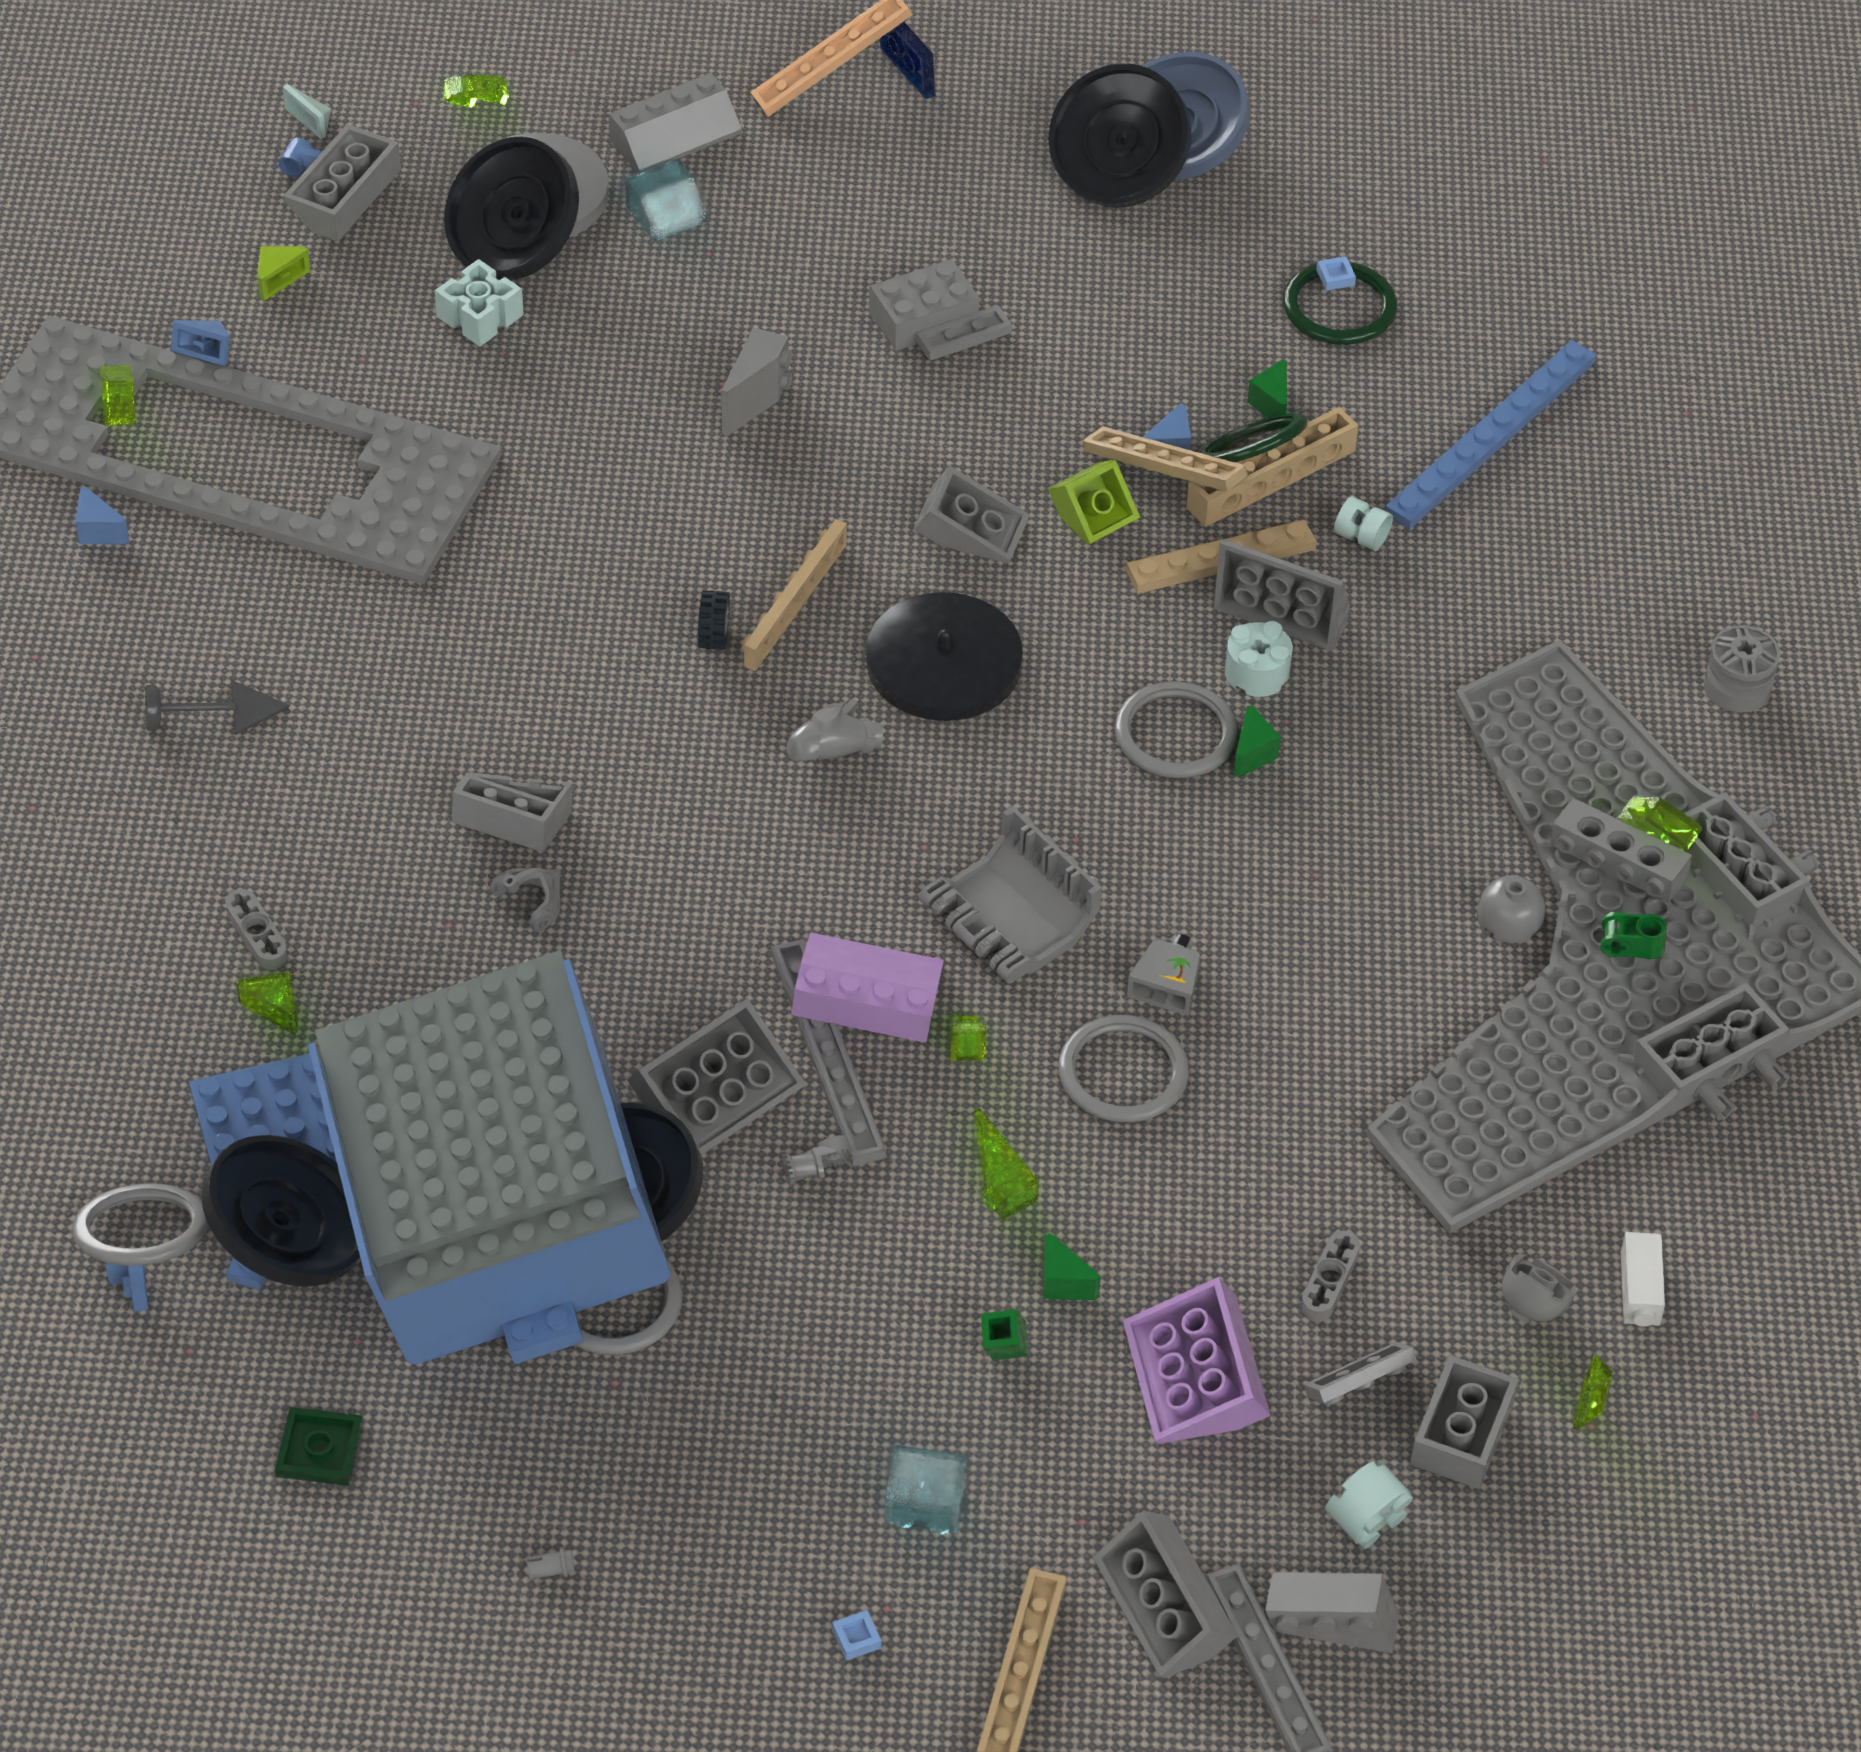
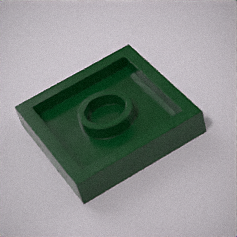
M290 1407L275 1466L276 1477L349 1486L364 1424L363 1415Z

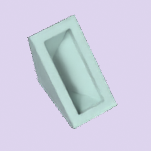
M288 84L283 86L285 109L320 139L325 138L331 108Z

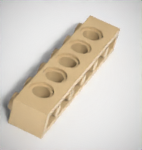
M1337 407L1309 421L1303 432L1285 444L1258 456L1236 462L1246 466L1247 477L1233 489L1220 491L1213 487L1189 481L1186 508L1204 527H1207L1355 452L1359 425L1340 407Z

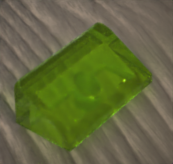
M1597 1355L1593 1356L1581 1387L1572 1426L1575 1430L1581 1429L1604 1413L1613 1371Z

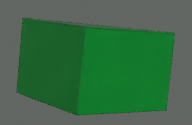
M1287 360L1278 361L1249 381L1247 402L1267 418L1286 414Z
M1247 706L1236 752L1234 776L1238 777L1277 759L1279 755L1281 736L1253 706Z
M1048 1233L1044 1239L1043 1299L1095 1300L1098 1298L1101 1276L1055 1236Z

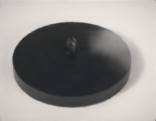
M1134 64L1107 65L1085 74L1063 94L1055 107L1049 126V151L1059 176L1083 199L1105 207L1121 208L1134 206L1160 194L1180 173L1191 145L1190 116L1180 94L1157 72Z
M523 136L508 137L482 148L462 167L448 193L444 225L452 252L466 267L478 259L496 271L497 280H501L504 277L510 281L518 280L539 271L561 251L574 228L579 208V190L575 174L567 160L559 152L546 143L534 138Z
M938 592L905 599L883 613L870 631L867 640L866 664L869 678L877 692L897 709L924 719L955 721L984 714L1007 699L1016 687L1021 675L1023 650L1017 629L999 609L972 596Z
M623 1102L620 1104L662 1242L684 1223L698 1200L704 1174L701 1153L688 1128L674 1114L647 1103Z
M258 1135L246 1137L226 1147L218 1155L206 1174L202 1187V1207L207 1223L224 1249L238 1262L256 1274L286 1285L319 1286L344 1276L359 1259L360 1254L337 1163L316 1148L281 1136Z

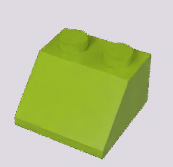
M1116 460L1098 462L1048 488L1060 518L1087 544H1091L1140 518Z

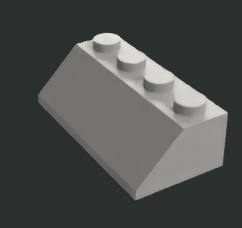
M712 73L609 113L610 141L639 175L742 133L727 90Z
M347 124L284 194V202L313 233L339 242L401 170L399 144L397 141Z
M1143 1510L1093 1556L1160 1678H1167L1213 1659L1238 1636L1170 1516Z

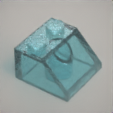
M679 159L625 178L626 206L653 241L707 222V215L693 177Z
M894 1444L885 1498L884 1522H890L899 1527L913 1526L925 1528L938 1534L947 1532L958 1534L966 1498L968 1457Z

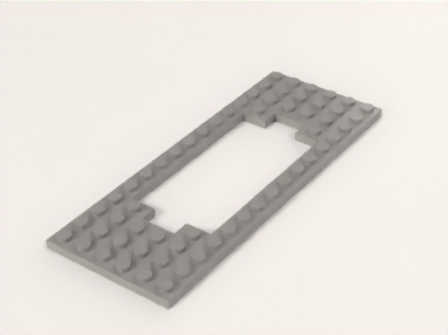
M50 315L0 384V459L423 585L426 583L502 456L501 446ZM150 377L369 441L357 459L358 468L376 474L360 500L336 494L321 519H317L97 454V451L108 436L107 426L92 422L91 420L108 395L132 401L146 378Z

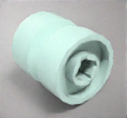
M1351 496L1345 501L1339 511L1334 526V533L1351 541L1357 538L1358 544L1376 552L1383 545L1390 532L1393 515L1377 507L1370 510L1368 503Z

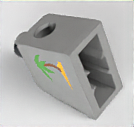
M1176 934L1171 943L1159 939L1153 940L1130 972L1127 997L1189 1016L1200 960L1198 951L1191 949L1193 945L1191 938L1184 934Z

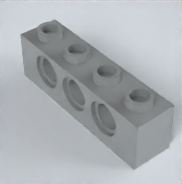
M1574 797L1553 823L1550 845L1558 848L1561 852L1569 853L1587 862L1592 867L1599 868L1616 876L1623 882H1628L1646 891L1651 896L1670 902L1689 876L1691 854Z

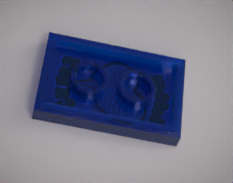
M903 21L879 38L880 49L924 98H932L936 96L933 52Z

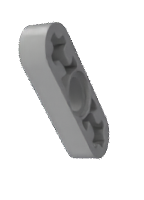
M237 889L229 893L225 900L227 916L259 966L266 970H276L283 967L288 959L286 943L256 896L246 889ZM242 904L243 907H247L248 914L245 916L242 908L236 905ZM253 925H262L266 928L260 934H251L247 931ZM268 943L271 951L277 954L271 955V953L266 952L265 944Z
M1337 1231L1328 1239L1302 1296L1301 1311L1307 1319L1322 1322L1331 1317L1358 1260L1360 1241L1355 1234L1348 1231ZM1342 1246L1349 1247V1249L1344 1251L1342 1260L1337 1259L1338 1249H1341ZM1332 1270L1337 1272L1341 1278L1335 1282H1329L1322 1278L1321 1273ZM1320 1291L1325 1293L1323 1303L1319 1307L1313 1306L1312 1304L1317 1301Z

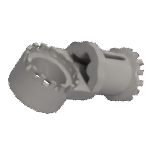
M841 1135L829 1137L821 1141L817 1147L811 1148V1152L791 1157L789 1154L782 1155L783 1166L786 1167L783 1169L788 1171L785 1173V1177L789 1186L795 1185L798 1180L815 1176L818 1179H822L825 1177L824 1168L837 1167V1163L841 1166L843 1161L846 1164L853 1158L848 1138Z

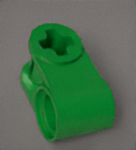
M1610 912L1603 916L1601 925L1604 930V938L1601 939L1600 949L1605 955L1609 957L1656 959L1664 954L1667 924L1662 917L1654 914L1642 915L1622 912ZM1615 922L1619 923L1618 928H1615ZM1614 941H1617L1616 948L1614 947Z

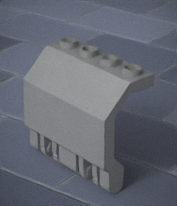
M1012 806L1003 812L1002 833L984 858L952 878L939 877L920 891L918 899L937 916H941L957 906L958 908L952 911L945 919V925L981 958L1001 947L1002 950L991 958L989 965L994 971H997V974L1004 981L1010 984L1026 973L1033 974L1076 945L1100 910L1102 887L1095 877L1089 876L1078 866V863L1072 856L1066 855L1059 849L1049 835H1044L1034 826L1033 821L1027 815L1021 814Z

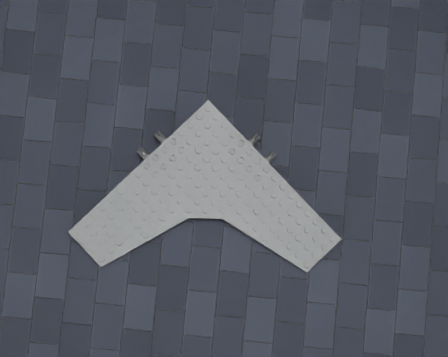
M1561 640L1461 687L1455 693V701L1561 899L1549 965L1541 971V975L1535 981L1528 982L1512 1001L1508 1000L1500 1008L1496 1016L1491 1020L1487 1019L1459 1044L1443 1063L1440 1061L1431 1070V1074L1421 1083L1417 1082L1410 1088L1407 1096L1400 1102L1396 1101L1367 1127L1366 1132L1369 1140L1449 1234L1698 1100H1701L1709 1108L1717 1120H1723V1116L1726 1118L1733 1112L1735 1105L1720 1091V1088L1754 1070L1766 1081L1773 1091L1778 1090V1086L1782 1088L1788 1082L1790 1076L1774 1059L1861 1013V955L1835 928L1809 886L1810 880L1804 874L1818 868V860L1814 854L1811 855L1812 851L1805 850L1801 854L1789 859L1762 831L1776 823L1775 814L1772 810L1769 811L1768 806H1763L1747 815L1726 792L1719 795L1704 787L1690 776ZM1573 797L1692 855L1689 876L1670 902L1651 896L1646 891L1628 882H1623L1616 876L1599 868L1592 867L1587 862L1569 853L1561 852L1558 848L1550 845L1553 823ZM1610 912H1622L1626 914H1654L1662 917L1667 924L1664 954L1656 959L1609 957L1605 955L1600 949L1601 939L1604 938V930L1601 925L1603 916ZM1615 922V928H1618L1619 923ZM1614 941L1615 948L1617 947V941Z

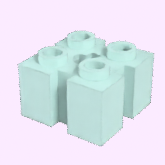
M479 259L461 271L462 279L456 281L451 278L435 290L437 318L453 329L462 327L463 336L479 347L497 335V326L507 328L524 315L522 288L506 277L497 280L496 271Z

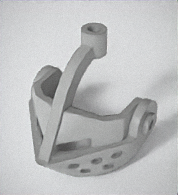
M542 868L511 869L508 873H501L495 877L490 884L489 891L494 896H500L505 892H517L519 885L533 884L543 888L545 891V901L532 913L530 918L531 928L535 932H541L557 919L560 912L561 871L559 869Z

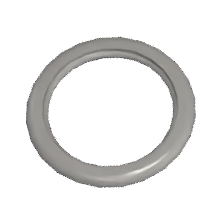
M1179 681L1152 684L1133 693L1122 704L1116 715L1114 726L1116 740L1125 756L1133 764L1146 772L1174 779L1194 778L1220 767L1233 753L1239 735L1237 719L1229 705L1219 695L1205 687ZM1160 698H1188L1202 703L1218 716L1223 731L1222 738L1218 747L1203 759L1184 763L1162 761L1143 752L1133 740L1131 723L1136 711L1150 701Z
M1111 1015L1097 1018L1084 1024L1069 1037L1062 1047L1058 1059V1075L1066 1093L1085 1112L1097 1118L1116 1123H1135L1150 1120L1163 1114L1179 1100L1186 1090L1189 1080V1061L1184 1048L1175 1036L1163 1026L1149 1019L1133 1015ZM1129 1031L1142 1034L1155 1040L1168 1053L1172 1063L1171 1080L1160 1096L1145 1104L1117 1106L1104 1103L1087 1093L1078 1081L1075 1062L1079 1051L1089 1040L1104 1033Z
M144 1183L118 1187L103 1192L89 1200L80 1208L75 1216L72 1234L74 1241L80 1249L96 1260L114 1265L142 1266L161 1263L191 1250L202 1240L209 1225L204 1215L202 1201L193 1193L172 1185ZM140 1200H157L176 1204L186 1209L192 1218L191 1226L182 1235L161 1245L147 1248L127 1249L113 1247L96 1240L90 1232L92 1221L102 1212L123 1203Z
M667 1261L671 1276L663 1283L665 1292L664 1306L653 1324L632 1336L621 1338H602L581 1330L584 1342L575 1346L584 1351L600 1355H624L647 1348L665 1336L676 1322L682 1308L683 1290L680 1278L673 1266Z

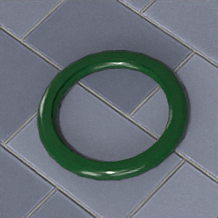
M1349 261L1356 278L1368 283L1380 294L1382 299L1381 313L1374 322L1358 329L1335 330L1322 327L1304 316L1298 306V294L1301 288L1311 280L1319 278L1316 270L1317 263L1297 272L1287 283L1283 292V307L1292 324L1303 334L1317 341L1338 345L1358 344L1379 336L1394 321L1397 313V298L1392 286L1375 270Z
M1287 413L1264 418L1217 437L1203 446L1198 453L1234 463L1268 452L1292 440L1305 430L1308 418L1302 413ZM1283 428L1278 432L1266 438L1253 442L1251 444L1235 448L1232 450L1220 452L1226 449L1227 447L1232 446L1250 437L1268 431Z

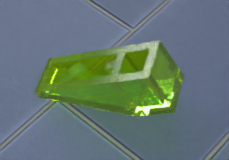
M980 1108L975 1110L973 1116V1137L982 1188L981 1196L987 1208L995 1210L999 1217L1004 1220L1038 1202L1039 1180Z

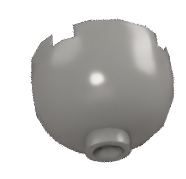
M1516 875L1501 876L1489 883L1482 892L1478 905L1477 919L1480 927L1484 931L1486 928L1492 932L1493 938L1498 941L1512 944L1526 942L1531 939L1532 934L1537 931L1539 933L1543 927L1546 911L1545 900L1540 889L1525 877Z
M1514 1255L1502 1280V1293L1507 1304L1512 1308V1315L1527 1323L1530 1320L1537 1322L1551 1321L1562 1315L1576 1295L1575 1287L1571 1290L1566 1287L1569 1279L1556 1268L1540 1259L1535 1258L1532 1263L1523 1261L1526 1255Z

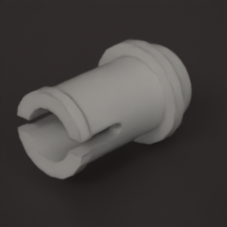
M560 1547V1552L526 1556L530 1581L563 1574L565 1578L568 1577V1573L575 1572L572 1550L564 1551L563 1547Z

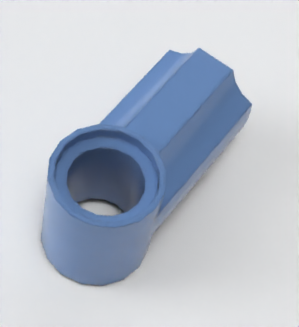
M294 138L290 141L279 159V168L287 176L293 178L300 177L323 151L314 149L311 143L305 139Z

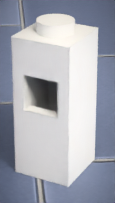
M1625 1232L1621 1249L1624 1324H1636L1642 1327L1650 1325L1660 1326L1665 1307L1661 1234Z

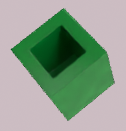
M1017 1309L981 1313L983 1349L993 1361L1028 1356L1026 1321Z

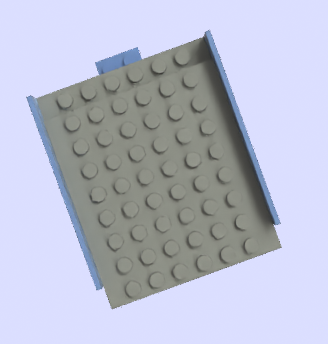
M561 950L315 1030L320 1053L314 1042L307 1045L365 1278L408 1363H424L503 1336L506 1338L509 1353L514 1364L522 1363L584 1342L576 1312L663 1284L670 1278V1269L606 1053L570 959H564Z

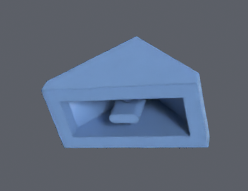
M176 320L173 321L171 351L225 366L228 362L230 335L220 321Z
M1180 403L1143 437L1190 450L1191 432L1186 406Z
M86 486L81 488L76 515L79 544L125 545L128 543L129 535L126 519Z

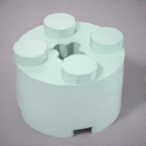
M1268 621L1266 623L1254 622L1237 625L1232 629L1228 639L1225 676L1232 687L1236 689V686L1246 690V695L1253 697L1270 696L1281 690V686L1288 681L1290 676L1293 651L1292 641L1287 633L1283 631L1281 624L1275 621Z
M1378 1460L1377 1465L1372 1461L1347 1479L1342 1485L1345 1490L1340 1499L1334 1494L1328 1501L1325 1510L1356 1544H1359L1363 1549H1367L1380 1537L1378 1532L1387 1524L1390 1528H1394L1407 1516L1408 1513L1404 1509L1412 1502L1413 1497L1411 1492L1381 1460Z

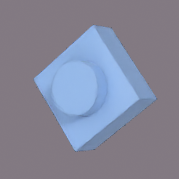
M1346 256L1317 262L1316 270L1326 291L1355 286L1356 276Z
M868 1610L832 1622V1631L846 1661L881 1649L882 1641Z

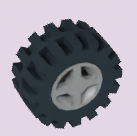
M703 590L698 619L699 648L725 650L730 615L729 592Z

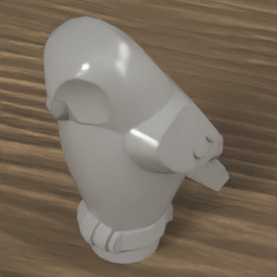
M853 698L848 703L835 702L815 712L809 721L794 731L787 742V755L792 761L800 762L816 759H835L858 751L871 753L874 749L881 747L883 739L881 725L879 722H872L868 718L857 719L853 717L858 707V702Z

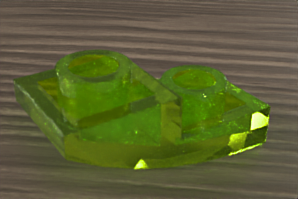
M462 75L447 78L443 81L445 101L457 106L474 107L477 98L489 103L505 104L509 96L506 78Z

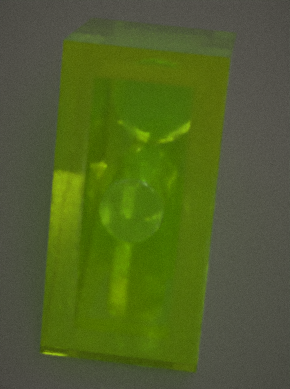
M1633 796L1617 817V819L1683 851L1689 849L1703 830L1699 823L1661 797Z

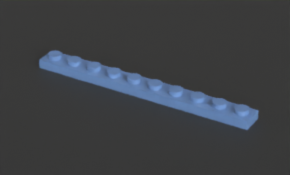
M1571 340L1386 505L1385 511L1393 515L1394 521L1410 530L1595 364L1597 354Z

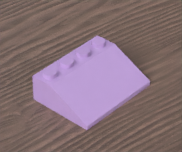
M810 932L795 986L791 1015L926 1043L944 960Z
M1219 1277L1122 1320L1154 1440L1157 1444L1236 1431L1271 1416L1237 1296Z

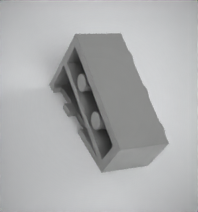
M467 772L452 792V823L544 852L572 813L573 783L562 782L561 787L541 785V779H530V783L510 782L509 776Z
M1272 1572L1265 1611L1275 1632L1393 1654L1399 1613L1383 1574Z

